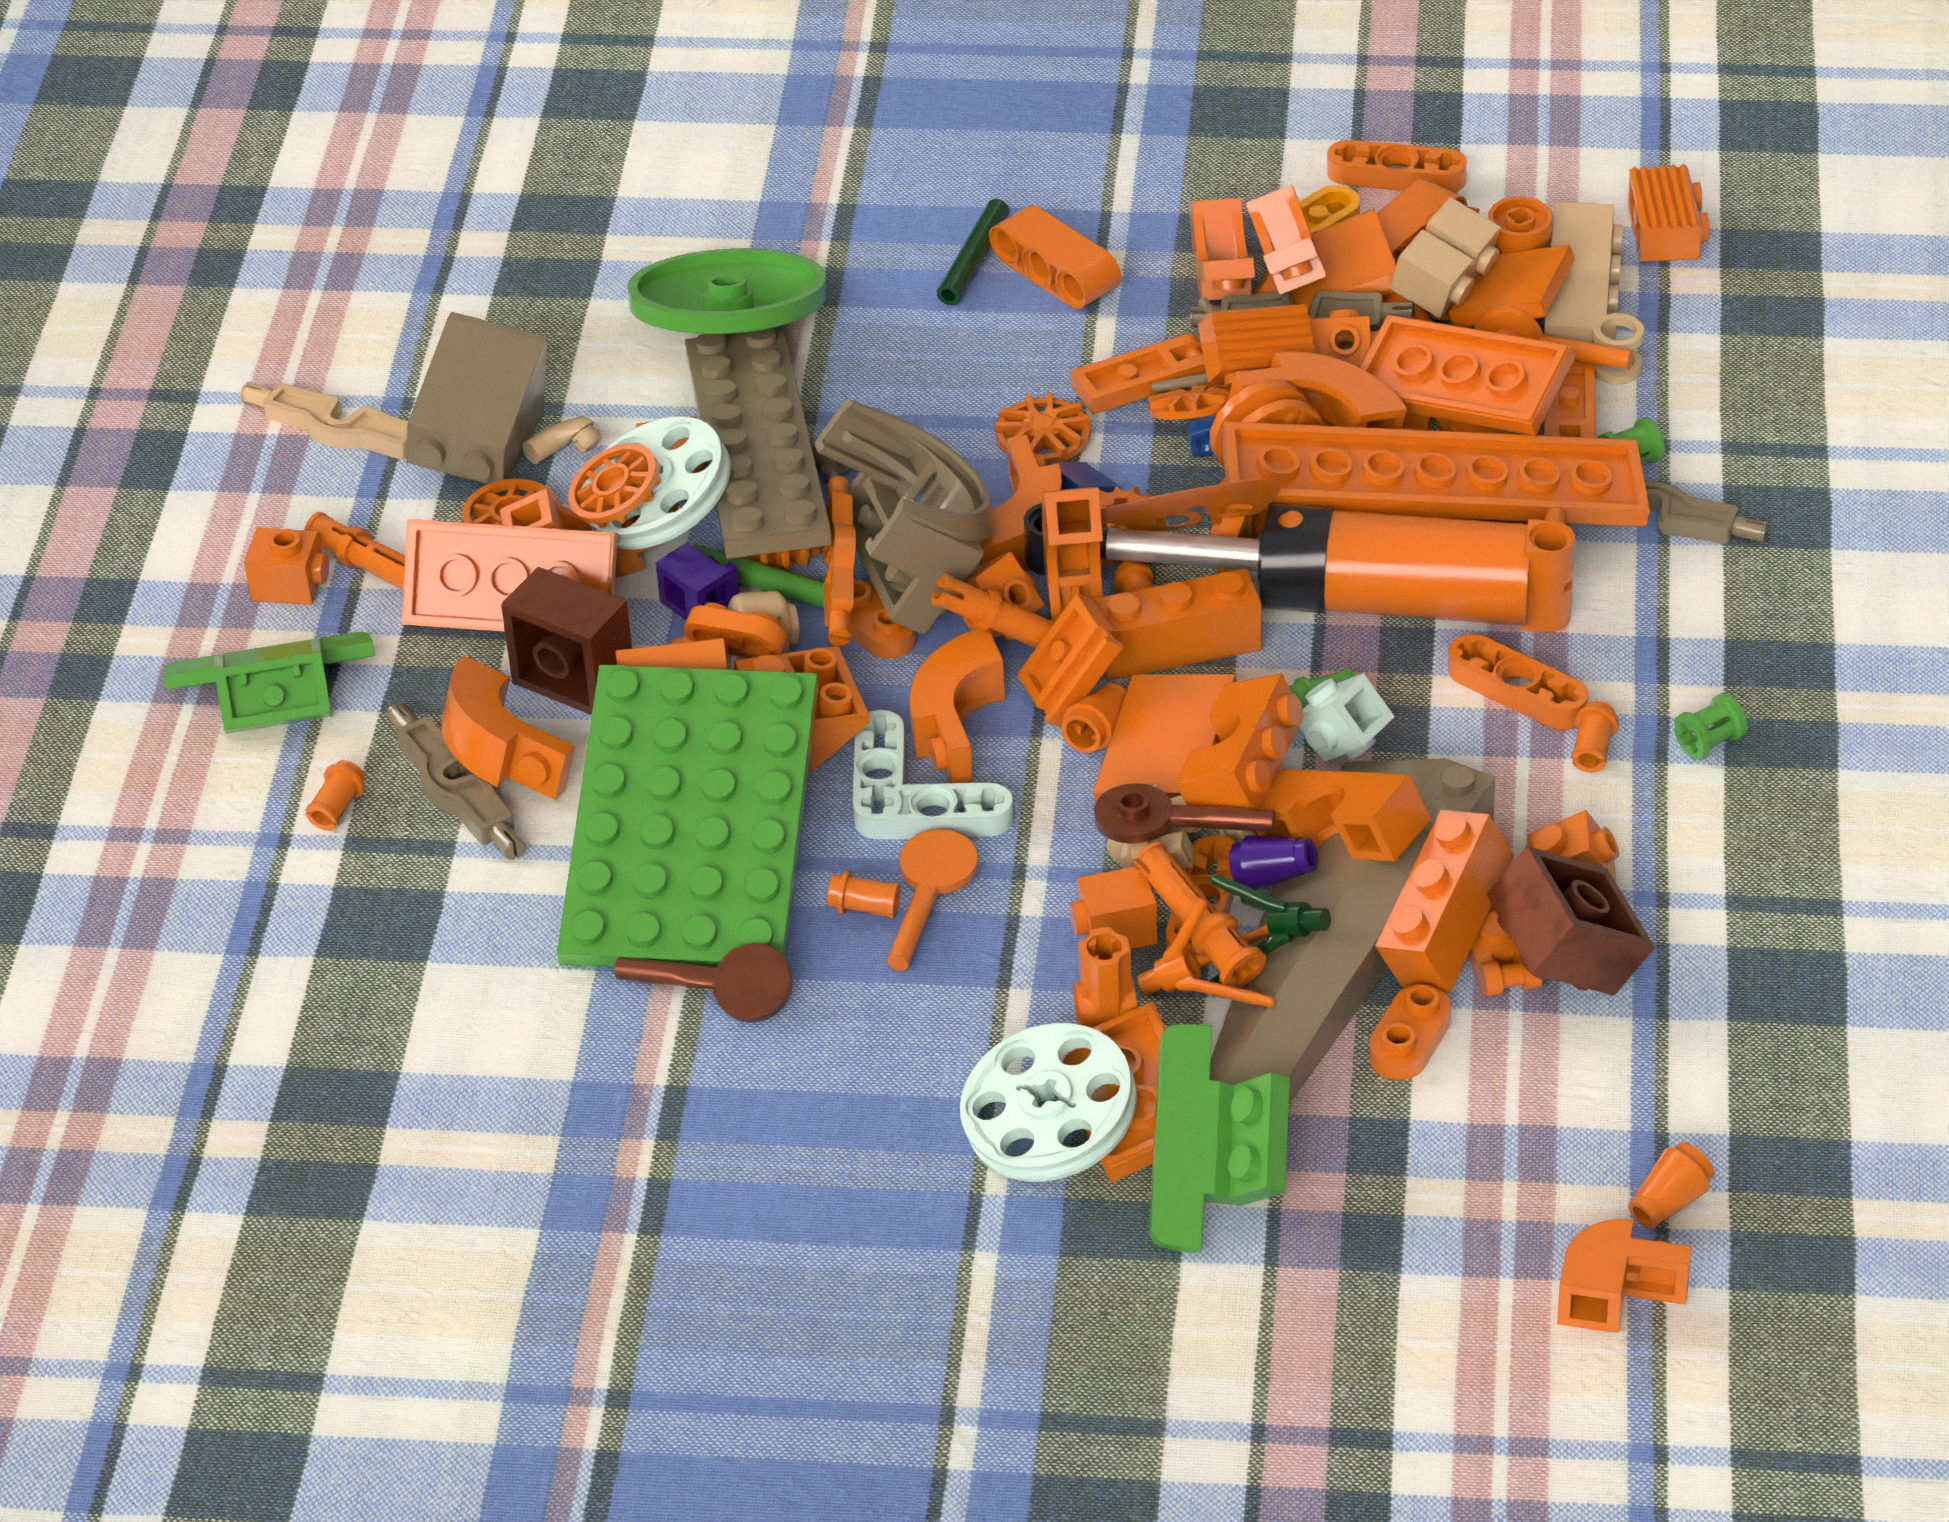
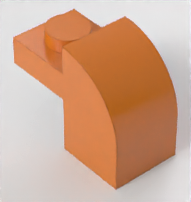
M1633 1219L1606 1220L1587 1227L1576 1235L1565 1253L1559 1286L1557 1324L1618 1333L1624 1296L1686 1305L1692 1246L1632 1238Z

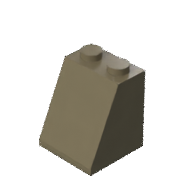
M451 311L407 423L406 463L485 484L508 479L523 452L522 444L531 438L544 413L548 337Z

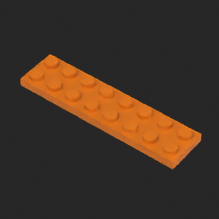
M1224 421L1221 440L1226 483L1262 478H1279L1281 486L1273 503L1334 507L1335 510L1527 522L1528 519L1545 520V514L1549 509L1560 508L1566 513V524L1646 527L1650 514L1637 440ZM1249 504L1228 505L1229 509L1251 510L1253 508Z

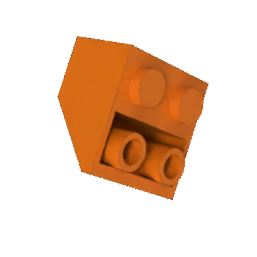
M839 646L734 660V670L817 673L819 688L808 773L816 770L869 724L870 715Z

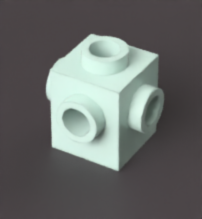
M1361 673L1337 684L1330 678L1314 687L1305 696L1309 704L1302 709L1304 717L1299 728L1304 733L1308 744L1317 751L1324 762L1344 754L1349 759H1353L1367 751L1376 742L1374 736L1395 716L1365 674Z

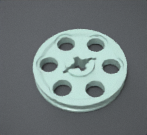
M676 416L662 418L629 431L606 449L627 443L645 446L652 452L658 462V475L661 478V483L654 486L652 490L654 498L651 502H642L627 514L626 520L640 515L639 519L631 526L621 528L623 523L620 524L617 519L607 522L606 528L601 529L597 524H588L593 531L618 533L617 548L620 549L649 548L678 537L700 522L713 509L724 493L731 472V460L726 447L710 425L692 417ZM689 437V439L686 441L684 445L677 449L670 450L671 446L675 442L682 438ZM622 456L616 457L610 461L612 462V464L617 463ZM712 460L705 470L693 473L698 465ZM603 463L594 471V473L597 474L600 470L605 468L606 465ZM587 479L585 483L582 485V488L592 482ZM688 500L681 509L668 513L670 508L677 502Z
M1044 1024L1011 1035L994 1046L980 1059L964 1085L960 1101V1117L973 1150L979 1159L990 1169L1005 1177L1020 1181H1053L1086 1170L1103 1159L1117 1146L1133 1120L1137 1105V1088L1134 1076L1123 1052L1108 1036L1098 1030L1079 1024ZM1088 1048L1091 1050L1090 1056L1078 1065L1071 1066L1062 1063L1064 1057L1074 1049ZM1020 1057L1035 1059L1032 1067L1026 1072L1015 1075L1006 1072L1009 1064ZM1116 1084L1120 1086L1118 1093L1110 1100L1104 1102L1091 1100L1094 1091L1102 1085ZM1055 1096L1059 1099L1056 1102L1052 1101ZM1041 1101L1045 1102L1042 1107H1039L1038 1103ZM1003 1102L1006 1104L1003 1112L996 1118L990 1120L977 1118L979 1111L988 1103ZM1079 1129L1091 1131V1136L1081 1146L1069 1148L1062 1145L1065 1137L1070 1132ZM1029 1138L1034 1140L1032 1148L1021 1156L1012 1157L1005 1154L1007 1147L1017 1139Z

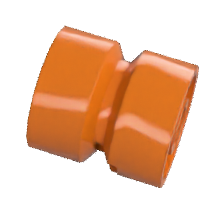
M1513 196L1493 204L1488 212V219L1501 226L1494 246L1500 250L1499 254L1551 247L1552 211L1545 203L1526 196Z

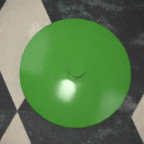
M754 248L715 249L670 257L648 265L635 273L627 286L629 309L637 319L658 328L695 334H735L785 325L814 313L827 299L826 273L818 263L793 253Z

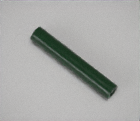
M992 199L987 203L938 287L937 297L944 304L956 305L964 294L991 247L989 230L1009 216L1010 209L1004 201Z

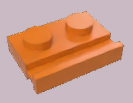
M1078 593L1075 594L1017 673L1037 708L1043 709L1047 714L1044 717L1046 722L1061 728L1063 715L1067 708L1087 697L1124 647L1120 641L1113 638L1112 633L1114 631L1094 600Z

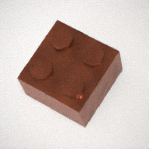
M538 566L501 603L512 683L592 715L599 665H617L616 650L632 649L627 601L611 593L603 592Z
M1526 846L1486 894L1498 914L1497 921L1500 927L1511 936L1522 955L1520 957L1522 965L1529 973L1542 980L1550 978L1571 984L1583 991L1590 989L1614 996L1655 949L1651 939L1606 868Z

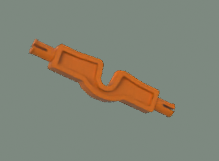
M834 476L828 480V505L826 512L830 525L832 545L824 546L823 563L828 564L823 585L824 626L829 627L828 641L834 646H844L850 642V614L854 604L853 569L856 532L853 526V497L851 494H848V480L842 476Z

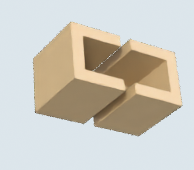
M1449 197L1427 223L1426 229H1422L1400 254L1389 288L1441 318L1453 302L1460 306L1465 301L1474 285V278L1478 273L1485 276L1493 267L1500 252L1494 246L1501 226Z

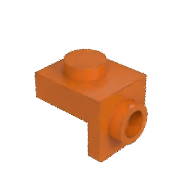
M1587 810L1554 824L1544 826L1527 835L1528 846L1606 868L1616 881L1614 860L1619 858L1617 842L1612 832L1607 827L1600 828Z

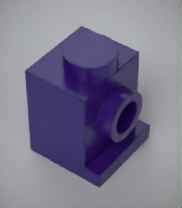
M688 542L655 562L660 602L685 620H687L691 609L695 606H705L706 603L712 602L728 608L731 598L739 594L737 566L731 562L721 566L714 557L706 556Z

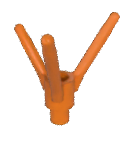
M1199 898L1196 901L1174 942L1163 953V958L1154 962L1153 969L1137 976L1138 985L1146 996L1162 989L1168 993L1178 989L1179 991L1200 992L1269 1008L1273 1007L1276 1002L1272 996L1200 979V967L1211 963L1207 956L1194 955L1185 946L1207 906V901L1203 898ZM1267 925L1246 932L1242 936L1251 945L1270 936Z

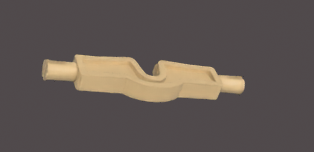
M246 382V385L242 386L240 399L243 403H250L264 408L267 419L305 430L311 438L321 444L341 449L364 448L400 460L406 458L408 421L393 417L369 406L361 407L346 419L338 420L342 414L341 402L338 401L336 396L304 390L285 383H280L274 390L253 384L252 382Z

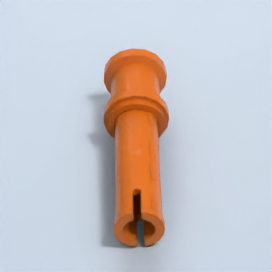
M1155 841L1144 846L1137 853L1138 859H1134L1135 868L1150 882L1159 896L1183 923L1199 898L1207 901V906L1190 937L1192 948L1200 956H1207L1220 972L1219 979L1223 985L1242 988L1252 982L1261 973L1266 964V955L1258 947H1251L1238 932V921L1230 913L1218 911L1211 904L1206 895L1187 872L1181 868L1161 841Z

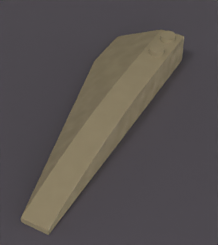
M1446 758L1344 763L1339 771L1409 774L1419 791V795L1431 820L1395 862L1352 859L1340 834L1336 833L1317 847L1318 864L1314 872L1305 873L1304 875L1273 885L1271 897L1287 902H1307L1311 908H1327L1331 915V924L1327 931H1311L1306 937H1293L1291 942L1266 955L1267 961L1261 973L1252 982L1240 988L1272 996L1276 1002L1273 1007L1269 1008L1232 1000L1211 1057L1210 1080L1236 1085L1273 1072L1290 1078L1289 1104L1388 970V965L1375 945L1440 810L1490 814L1494 821L1495 776ZM1266 912L1263 913L1258 928L1267 925ZM1269 936L1253 943L1251 947L1258 946L1268 939Z

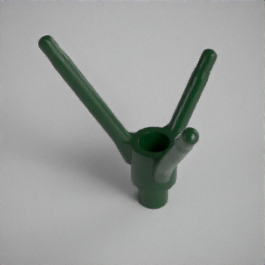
M1216 873L1211 874L1209 877L1211 884L1241 897L1240 900L1243 904L1267 913L1266 922L1270 936L1256 946L1265 955L1291 942L1293 937H1306L1311 931H1327L1330 927L1331 915L1327 908H1311L1307 902H1287ZM1219 974L1209 980V982L1222 984Z

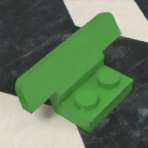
M353 632L176 661L165 667L163 678L165 690L216 682L224 732L229 734L332 717L324 664L375 656L373 641L368 633Z
M1173 1024L1164 1030L1159 1040L1149 1234L1152 1241L1161 1248L1195 1253L1202 1250L1204 1201L1243 1206L1285 1193L1290 1078L1270 1072L1236 1085L1210 1080L1212 1025Z

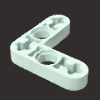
M888 710L868 712L870 715L869 724L855 735L853 815L855 828L862 836L878 840L911 839L915 835L928 830L946 829L958 832L966 837H991L1006 832L1012 826L1014 820L1012 794L1006 787L998 783L905 784L906 745L903 719L898 714ZM885 735V748H875L876 736ZM875 769H887L892 772L891 776L883 779H872L866 776L868 772ZM873 800H884L883 813L874 814ZM935 805L947 809L945 813L939 816H926L920 813L927 806ZM958 808H964L965 813H958ZM993 808V811H984V809Z

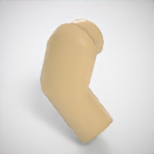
M579 416L548 426L522 444V449L530 462L538 464L572 441L578 451L587 452L600 442L601 434L593 427L594 421L590 418Z

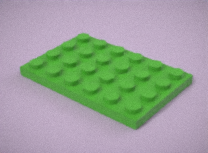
M599 665L557 948V957L560 965L615 967L618 957L717 967L727 953L738 946L749 943H761L771 946L786 959L819 688L817 673Z

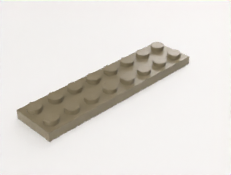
M784 327L735 334H701L697 338L685 339L686 356L699 420L707 423L715 430L726 447L731 460L728 484L716 504L726 559L832 545L829 520ZM712 460L707 461L708 466L711 464Z

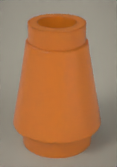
M1107 683L1067 708L1063 715L1061 728L1062 735L1067 744L1081 753H1091L1107 747L1115 728L1126 690L1116 683Z
M1681 1142L1675 1148L1664 1149L1636 1192L1635 1197L1629 1202L1628 1209L1630 1213L1644 1227L1655 1229L1660 1223L1666 1221L1709 1191V1181L1715 1175L1713 1166L1702 1152L1688 1143Z

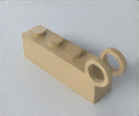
M1555 201L1551 247L1570 245L1575 260L1545 316L1544 335L1633 350V366L1629 370L1613 372L1603 368L1601 365L1595 364V377L1602 382L1608 384L1632 382L1640 376L1642 371V358L1635 349L1643 343L1644 326L1634 316L1617 313L1619 286H1609L1619 285L1621 255L1611 254H1621L1623 225L1613 224L1614 204ZM1616 326L1627 327L1635 335L1626 340H1616Z

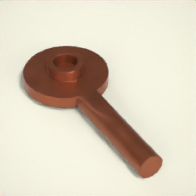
M1131 783L1116 786L1103 793L1095 803L1094 818L1097 829L1105 837L1120 843L1136 844L1158 838L1170 826L1273 832L1275 811L1270 809L1172 805L1170 798L1162 790L1147 784Z
M749 943L734 948L722 958L717 967L618 957L614 970L616 979L713 990L716 1001L729 1016L748 1023L764 1021L777 1014L787 1003L793 987L792 971L786 959L773 947L761 943Z

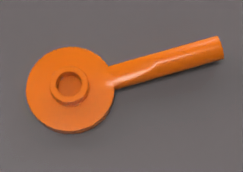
M1501 305L1488 309L1482 314L1474 328L1572 345L1576 356L1574 361L1629 370L1633 362V350L1544 335L1539 324L1531 315L1513 306Z
M946 829L928 830L915 835L903 846L899 858L901 875L907 884L915 889V892L887 958V964L892 969L897 971L908 969L937 895L957 891L970 883L978 869L977 850L971 840L963 834Z

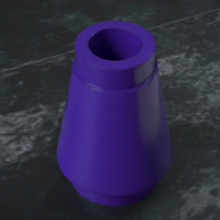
M1247 835L1243 838L1242 842H1235L1231 846L1229 863L1234 881L1254 890H1260L1304 875L1305 873L1314 872L1318 864L1316 846L1310 838L1299 839Z

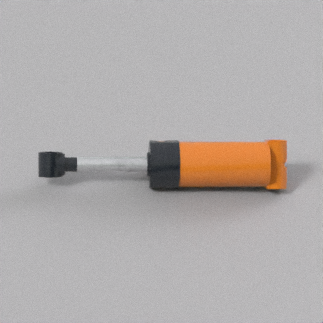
M1042 503L1031 507L1024 515L1025 561L1031 571L1045 576ZM1272 503L1268 505L1265 526L1262 529L1260 539L1102 527L1103 541L1100 542V559L1258 571L1262 609L1314 613L1335 611L1521 626V631L1548 633L1562 630L1569 624L1571 619L1575 535L1573 530L1566 525V513L1560 508L1549 509L1545 514V520L1528 519V524L1342 511L1335 510L1334 507Z

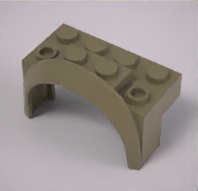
M845 399L814 445L818 453L859 471V474L848 488V494H851L853 497V526L856 532V550L890 620L925 635L935 620L946 612V609L931 604L932 591L940 594L946 592L954 596L952 593L935 586L940 576L948 573L963 582L966 578L972 576L979 565L981 557L984 555L980 543L990 539L995 532L996 522L988 490L975 469L955 450L934 435L895 415ZM919 493H925L919 502L915 501Z

